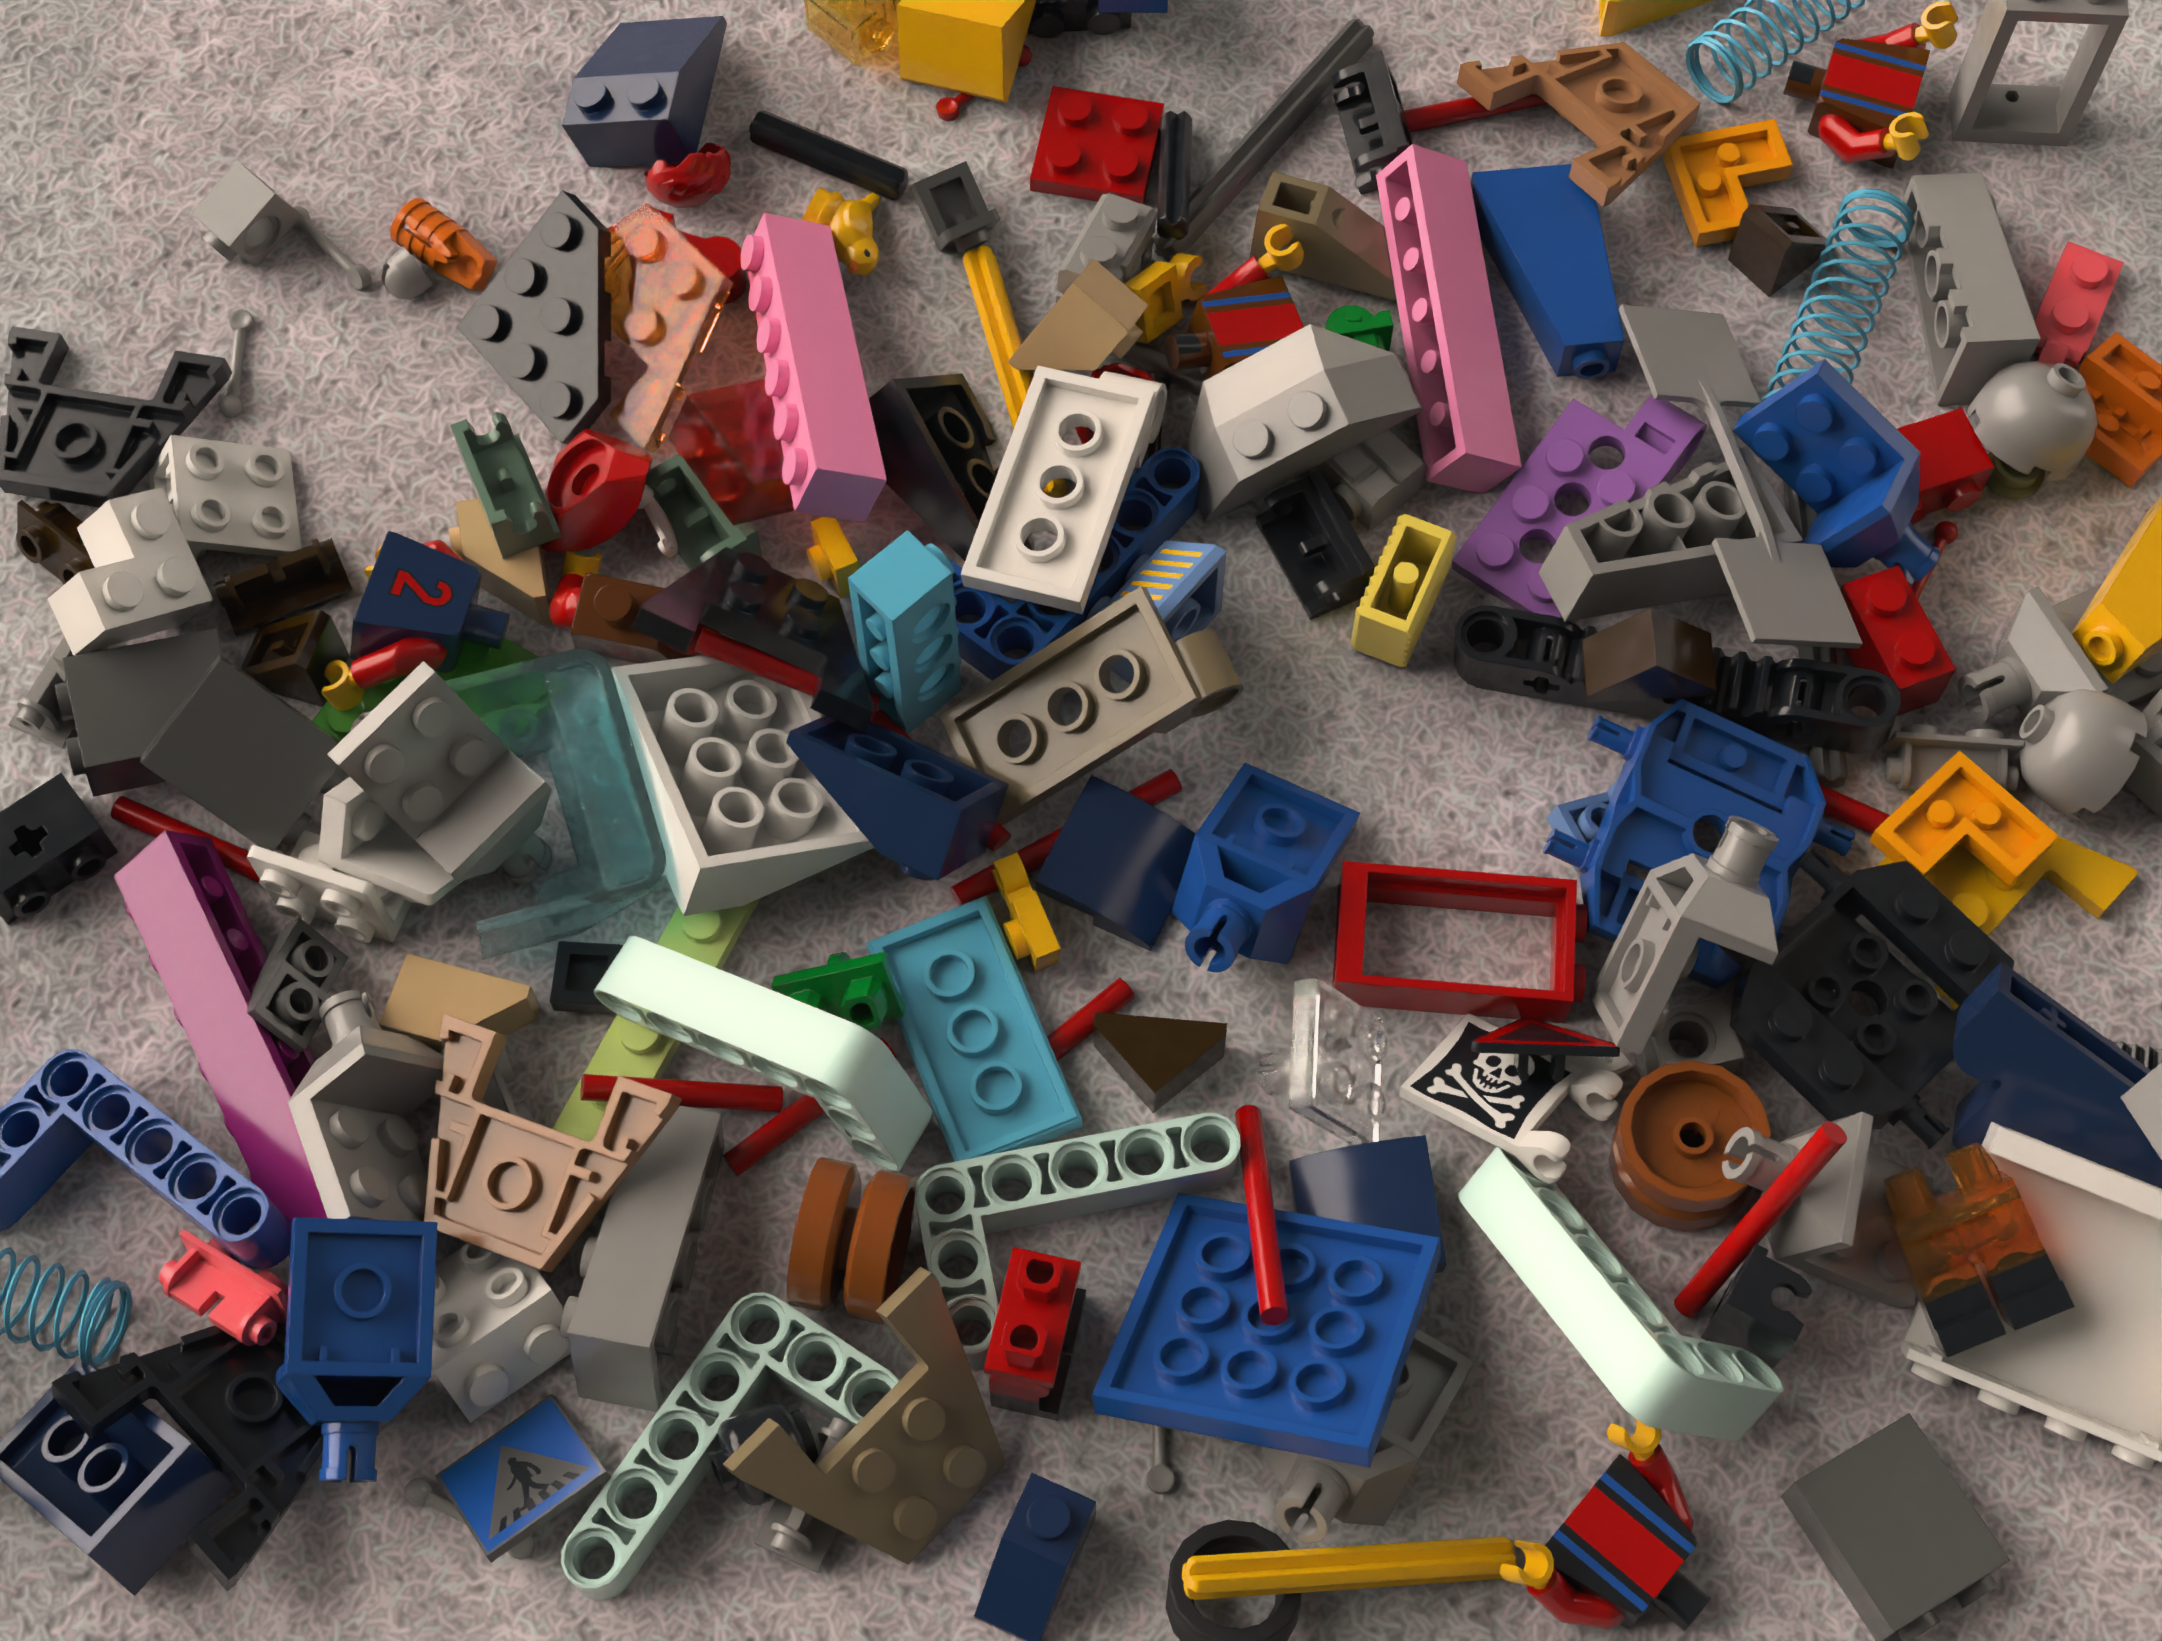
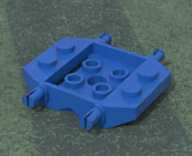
M1681 699L1645 728L1638 726L1633 731L1606 720L1600 715L1596 718L1587 740L1621 754V758L1625 760L1596 837L1589 844L1558 831L1557 828H1553L1546 840L1547 844L1544 845L1543 853L1577 867V871L1581 873L1580 883L1583 904L1587 906L1586 931L1615 943L1645 880L1625 872L1628 863L1649 873L1651 869L1691 853L1709 859L1710 855L1714 854V852L1704 851L1694 840L1693 827L1695 822L1703 821L1712 824L1719 831L1722 838L1726 830L1725 825L1731 815L1748 819L1767 828L1776 835V838H1779L1775 850L1771 851L1759 875L1760 880L1758 882L1770 899L1776 942H1778L1786 935L1780 931L1790 901L1793 877L1799 868L1797 864L1806 855L1811 843L1814 842L1844 857L1849 852L1853 844L1851 841L1855 839L1856 833L1822 818L1825 812L1826 801L1810 757ZM1699 937L1697 941L1699 944L1697 960L1687 977L1717 989L1736 976L1741 967L1717 944Z

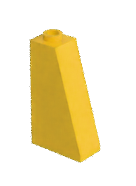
M2162 496L2145 514L2071 633L2087 658L2112 684L2162 650Z

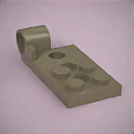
M1140 586L939 714V717L962 763L1009 784L996 823L1004 825L1152 733L1166 734L1192 717H1200L1224 707L1236 699L1243 692L1244 687L1215 630L1198 631L1173 642L1147 587ZM1127 658L1134 669L1133 681L1125 691L1117 693L1110 682L1111 669L1118 660ZM1075 690L1081 697L1082 711L1074 723L1066 725L1060 717L1059 705L1066 693ZM1024 722L1030 729L1031 743L1028 750L1023 755L1017 757L1010 749L1009 736L1012 729L1018 723Z

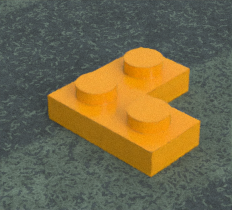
M1776 119L1681 136L1662 154L1695 247L1734 240L1742 215L1749 207L1742 188L1788 179L1793 167Z
M1959 750L1873 832L1869 841L1893 863L1907 860L1924 877L1961 844L2011 887L2052 847L2059 835Z

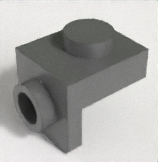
M966 161L915 182L911 186V191L939 251L955 245L959 254L991 240L988 231L1000 221V217L996 209L988 211Z

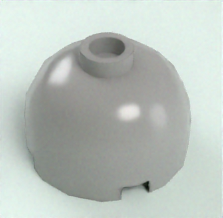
M2023 361L2001 369L1984 385L1967 409L1968 417L1976 413L1981 421L1974 430L1977 437L1996 457L2015 470L2027 475L2035 466L2051 471L2045 478V480L2049 481L2066 478L2074 470L2093 441L2098 422L2096 408L2090 393L2085 387L2086 382L2084 378L2074 368L2063 363L2053 365L2041 361Z
M2078 689L2059 695L2045 706L2037 705L2027 714L2019 731L2020 737L2024 740V747L2019 752L2021 773L2030 791L2073 821L2081 820L2077 812L2082 808L2095 814L2104 808L2122 789L2134 771L2140 756L2130 751V748L2134 742L2135 733L2144 738L2147 737L2148 724L2146 715L2113 695L2087 689Z

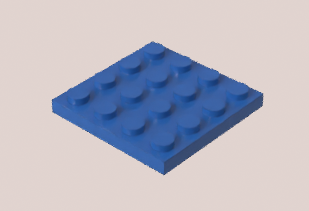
M1178 1193L1092 1393L1095 1414L1370 1468L1441 1257L1440 1237L1274 1209L1288 1319L1280 1325L1270 1326L1264 1324L1260 1319L1246 1204Z

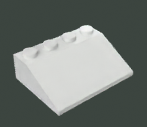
M706 655L612 667L597 715L683 916L744 906L875 848L786 743L791 730L822 717L819 712L810 709L813 697Z

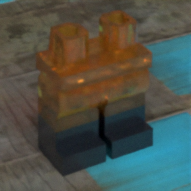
M1978 1142L1959 1148L1944 1156L1957 1188L1937 1197H1933L1923 1172L1919 1167L1905 1170L1883 1180L1888 1204L1893 1213L1885 1217L1895 1238L1935 1343L1947 1358L2007 1334L1974 1265L1979 1264L2003 1320L2015 1331L2075 1307L2063 1281L2058 1278L2045 1251L2034 1223L2021 1200L2013 1178L1998 1170L1995 1162Z

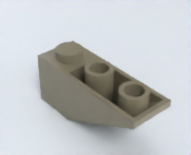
M1272 171L1257 211L1249 259L1253 255L1260 259L1267 253L1264 241L1267 232L1272 227L1279 224H1287L1291 228L1293 238L1289 244L1283 246L1279 251L1286 250L1293 243L1299 241L1304 251V257L1298 268L1286 272L1397 301L1385 227L1330 186Z

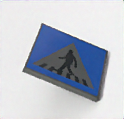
M553 1394L543 1399L435 1475L491 1563L611 1478Z

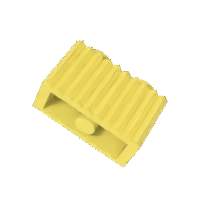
M1408 514L1397 517L1396 526H1393L1392 535L1388 537L1387 546H1384L1383 554L1379 557L1378 566L1374 568V574L1370 577L1369 586L1365 587V593L1361 597L1360 605L1356 607L1350 642L1354 650L1398 667H1407L1451 567L1452 553L1455 549L1454 546L1457 538L1453 531Z

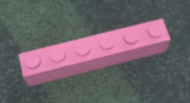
M1412 144L1376 175L1410 382L1423 408V411L1416 414L1423 461L1426 464V479L1428 482L1476 494H1485L1522 468L1467 161Z
M763 213L754 235L749 234L744 240L740 261L742 269L748 273L750 283L748 303L750 310L756 313L758 324L757 349L759 353L764 354L767 369L765 391L768 396H772L775 410L774 436L777 440H781L784 455L782 478L784 483L790 486L795 512L865 523L887 478L831 227L829 225Z

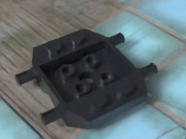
M1816 845L1798 862L1797 866L1801 867L1825 890V893L1820 898L1822 902L1777 942L1778 955L1773 965L1718 945L1741 967L1736 974L1740 981L1734 988L1730 1027L1829 1122L1859 1112H1865L1874 1116L1872 1130L1882 1129L1888 1122L1894 1126L1901 1120L1930 1150L1950 1128L1946 1127L1920 1102L1922 1098L1917 1094L1955 1059L1953 1043L1957 1014L1964 1000L2001 961L2011 969H2013L2015 961L1907 860L1856 870L1851 875L1848 871L1843 872ZM1863 915L1954 1000L1959 1007L1952 1011L1938 998L1935 989L1928 982L1918 979L1888 951L1886 943L1879 936L1869 933L1856 920ZM1860 991L1871 996L1877 1003L1878 1016L1870 1017L1856 1011L1849 998L1850 992Z

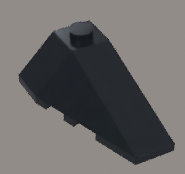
M962 373L892 379L869 398L887 478L886 484L965 561L999 471L998 468L995 471L993 470L986 450V446L996 442L991 424ZM1027 537V539L1024 542V546L1032 550L1029 539Z

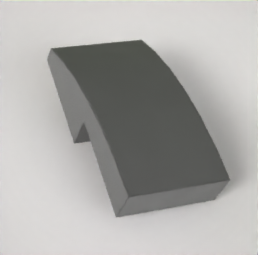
M301 918L286 924L258 976L249 1001L247 1014L297 1053L304 1051L322 1022L319 1008L331 997L328 995V992L349 957Z

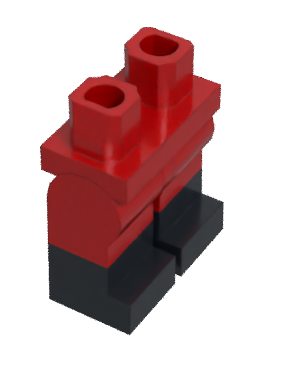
M1016 1247L1012 1248L984 1364V1373L990 1374L991 1406L1058 1421L1071 1365V1356L1061 1353L1062 1351L1074 1352L1086 1300V1290L1077 1288L1081 1271L1080 1261Z

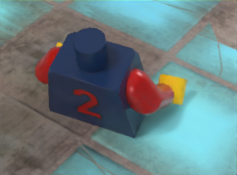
M387 532L383 545L375 553V565H368L364 569L369 580L353 619L350 659L354 661L351 664V668L341 660H334L328 663L325 668L324 675L332 685L325 686L321 693L336 710L346 711L353 708L362 700L365 689L372 688L394 678L408 676L423 661L436 672L448 673L453 671L465 641L498 650L501 649L508 628L510 614L477 605L482 573L477 567L463 560L444 541L433 540L419 543L398 533Z

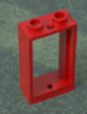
M1343 861L1338 884L1331 1004L1467 1015L1469 1013L1473 1016L1517 1020L1527 1018L1542 1022L1565 1023L1573 1003L1583 1002L1586 983L1585 964L1575 963V942H1584L1587 929V906L1576 903L1577 880ZM1373 902L1552 917L1550 990L1362 975L1366 903Z

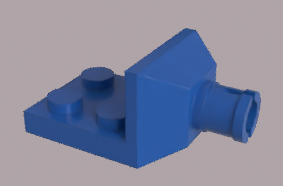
M1826 359L1740 416L1733 432L1817 513L1803 543L1820 544L1830 567L1856 568L1869 559L1874 558L1887 568L1899 565L1911 586L1914 579L1918 582L1935 566L1941 555L1940 550L1932 543L1926 541L1913 528V524L1910 522L1919 503L1921 452Z
M1244 763L1195 834L1171 913L1190 931L1185 940V950L1190 960L1200 967L1209 951H1216L1207 970L1210 972H1223L1231 967L1238 954L1250 959L1288 964L1293 956L1312 899L1353 834L1360 812L1248 763Z
M295 1217L292 1220L284 1364L276 1371V1386L310 1426H322L323 1452L322 1469H319L320 1482L341 1483L342 1480L347 1479L348 1450L351 1453L349 1483L376 1482V1438L379 1435V1427H383L391 1422L431 1378L438 1222Z

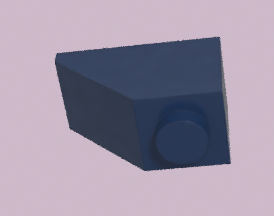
M1031 1472L1001 1538L974 1618L1023 1641H1041L1095 1522L1096 1501Z

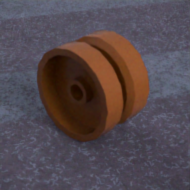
M1694 1060L1662 1065L1641 1078L1624 1101L1620 1118L1613 1133L1609 1154V1164L1616 1189L1634 1212L1656 1226L1683 1232L1715 1227L1736 1214L1753 1189L1748 1184L1737 1183L1727 1179L1722 1171V1162L1730 1160L1739 1165L1744 1162L1724 1154L1730 1138L1740 1128L1750 1127L1759 1131L1763 1136L1770 1138L1771 1130L1764 1105L1747 1082L1722 1066Z
M825 1157L817 1159L803 1194L794 1229L787 1275V1300L789 1305L823 1312L836 1300L844 1281L843 1301L849 1318L878 1324L885 1323L876 1310L899 1288L916 1204L915 1187L917 1183L914 1175L881 1169L869 1180L861 1200L862 1182L855 1163Z

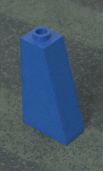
M1572 164L1472 172L1471 188L1480 238L1556 376L1575 375L1580 379H1594L1603 376L1607 372H1615L1624 344V336L1596 200L1569 179Z

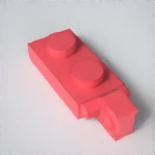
M2069 241L2067 242L2034 318L2040 336V341L2034 351L2039 354L2036 361L2047 362L2053 365L2063 363L2077 368L2078 364L2082 363L2124 262Z

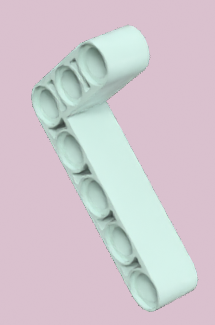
M629 936L593 992L596 998L607 1008L631 1022L815 1098L849 1144L862 1156L887 1170L894 1172L901 1170L934 1115L931 1107L882 1040L865 1028L646 939Z
M1202 1113L939 1164L929 1168L921 1175L915 1187V1203L928 1271L932 1272L938 1279L955 1327L967 1320H978L990 1329L988 1337L983 1342L976 1345L962 1344L971 1370L984 1368L998 1310V1301L985 1234L1173 1198L1178 1193L1193 1194L1222 1187L1234 1177L1238 1167L1241 1144L1240 1134L1236 1125L1220 1114ZM1212 1141L1221 1145L1227 1155L1220 1161L1207 1163L1199 1160L1193 1154L1192 1149L1199 1143ZM1148 1154L1155 1157L1162 1167L1151 1175H1138L1133 1173L1126 1163L1133 1156ZM1084 1167L1093 1172L1096 1179L1090 1186L1085 1188H1072L1061 1180V1176L1070 1168ZM1009 1179L1020 1180L1030 1187L1029 1193L1018 1201L1000 1199L995 1194V1190L1002 1182ZM943 1192L955 1193L964 1200L960 1209L946 1215L938 1214L928 1206L936 1195ZM954 1256L969 1257L977 1264L975 1271L964 1279H951L946 1277L940 1270L942 1265Z
M1496 1147L1459 1192V1200L1616 1400L1638 1421L1655 1429L1736 1442L1743 1438L1783 1392L1784 1385L1776 1372L1752 1352L1741 1347L1680 1335L1555 1183L1548 1184L1537 1179L1515 1155L1500 1147Z
M766 1292L751 1293L742 1297L730 1309L568 1536L561 1550V1565L564 1574L583 1596L594 1601L609 1600L622 1593L710 1470L709 1453L720 1449L718 1443V1428L720 1424L726 1419L753 1409L771 1381L831 1420L833 1417L839 1418L855 1426L863 1418L856 1412L859 1400L871 1392L887 1394L899 1382V1379L891 1371L778 1297ZM771 1319L779 1324L776 1336L769 1342L753 1344L744 1339L747 1328L754 1321ZM815 1355H826L836 1362L833 1373L821 1381H809L800 1375L802 1365ZM732 1375L739 1379L736 1393L727 1400L712 1401L704 1396L707 1384L714 1377ZM681 1431H690L698 1435L697 1447L690 1456L681 1460H672L664 1456V1447L667 1440L674 1434ZM639 1489H650L657 1493V1502L654 1509L647 1516L640 1519H630L623 1516V1505L626 1498L632 1492ZM597 1548L614 1550V1564L605 1576L598 1579L582 1577L581 1564L590 1551Z

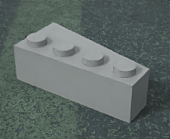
M1983 173L1912 175L1902 200L1913 212L1915 224L1908 241L1905 243L1937 406L1970 405L1984 385L1999 370L2015 363L2030 361L2040 341V336L1997 216L1995 199L1989 193ZM1899 210L1900 217L1907 223L1906 217Z
M1747 446L1740 448L1743 460L1770 522L1773 536L1784 542L1801 543L1803 539ZM1723 461L1717 465L1708 462L1694 468L1687 478L1669 485L1666 481L1649 488L1644 497L1629 503L1624 499L1565 525L1538 573L1565 622L1730 594L1732 592L1712 542L1715 538L1753 540L1756 539V533L1727 462Z
M679 1105L671 1119L599 1211L600 1219H604L598 1238L589 1236L582 1252L580 1276L585 1279L579 1297H568L560 1325L561 1337L568 1338L577 1391L580 1398L658 1412L664 1388L660 1386L657 1361L659 1354L673 1356L679 1328L676 1325L680 1307L679 1294L675 1293L676 1287L688 1290L690 1288L697 1254V1236L689 1233L690 1229L704 1230L724 1151L722 1115L719 1112Z

